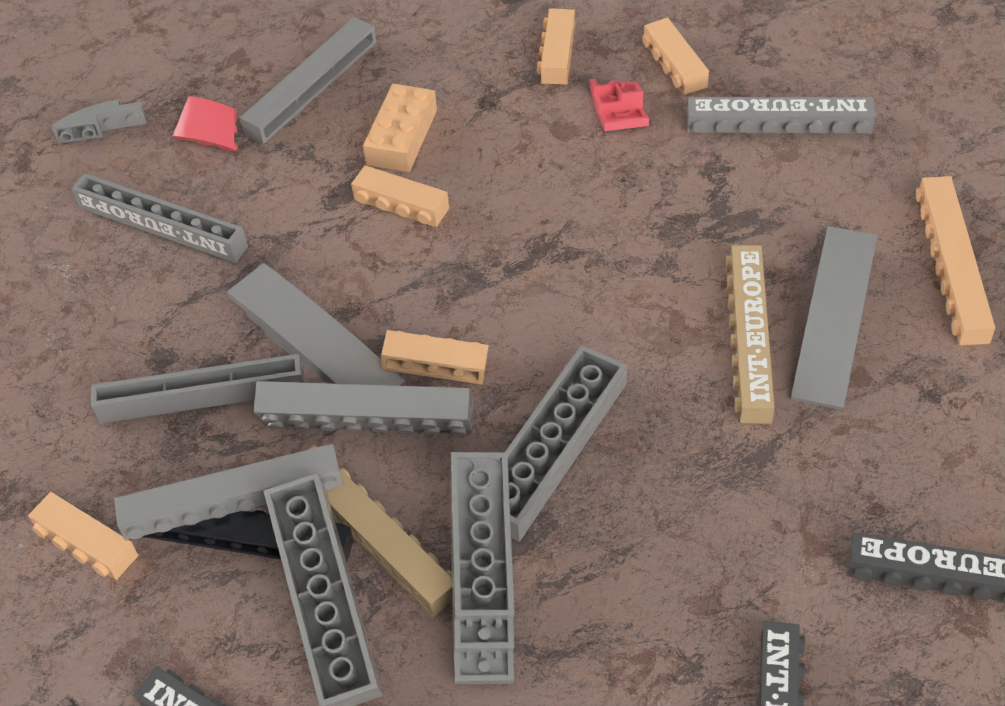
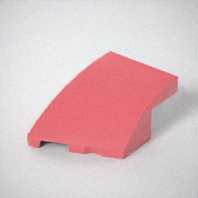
M589 79L593 102L604 131L649 126V117L643 109V90L638 82L611 80L608 84L597 83L596 79Z
M188 96L173 137L178 140L195 141L199 145L216 146L220 150L236 151L237 144L234 142V134L237 133V110L215 101Z

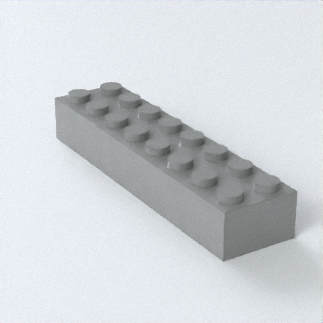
M581 345L505 452H507L511 538L519 542L521 541L627 384V365Z
M257 381L254 413L271 429H283V426H293L297 430H309V427H319L323 431H334L335 427L345 428L349 432H360L361 428L371 429L372 432L386 433L387 429H394L402 434H412L413 430H422L425 434L438 435L440 431H450L451 435L463 436L466 435V432H473L474 399L470 388Z
M318 473L263 490L319 706H355L384 696L322 479Z

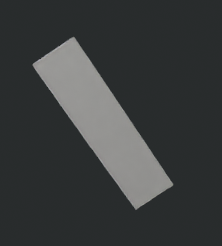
M827 226L790 400L843 411L877 235Z
M265 263L261 264L227 291L229 299L245 310L247 317L264 330L266 337L289 355L299 354L302 365L325 383L405 385V381L396 372L381 370V359L358 338Z
M451 452L454 684H513L514 593L507 452Z

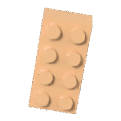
M392 83L363 144L366 165L410 173L437 111L435 90Z

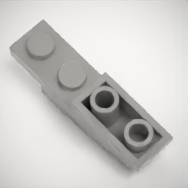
M119 99L76 111L54 123L52 130L58 144L100 138L103 137V131L147 124V118L141 102L121 105Z

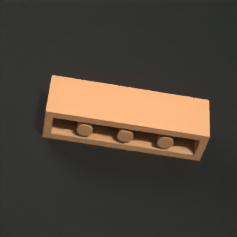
M549 9L548 17H544V30L546 32H542L541 44L544 46H540L539 59L542 61L537 63V75H541V84L568 85L575 31V9Z
M668 17L644 25V35L642 36L644 46L649 48L654 59L661 64L664 73L670 76L674 86L679 88L683 95L708 87L709 70Z
M364 165L351 183L354 200L377 207L383 211L386 210L398 214L401 217L419 221L422 224L437 227L449 209L448 192Z
M387 330L381 354V370L483 385L489 345L478 342L458 341L452 338L431 337L425 334L418 335L403 331Z
M52 492L28 515L34 525L32 530L43 539L47 536L52 539V543L58 549L71 551L73 557L80 563L85 564L88 562L93 565L92 568L102 577L108 575L117 580L138 557L130 540H124L123 536Z

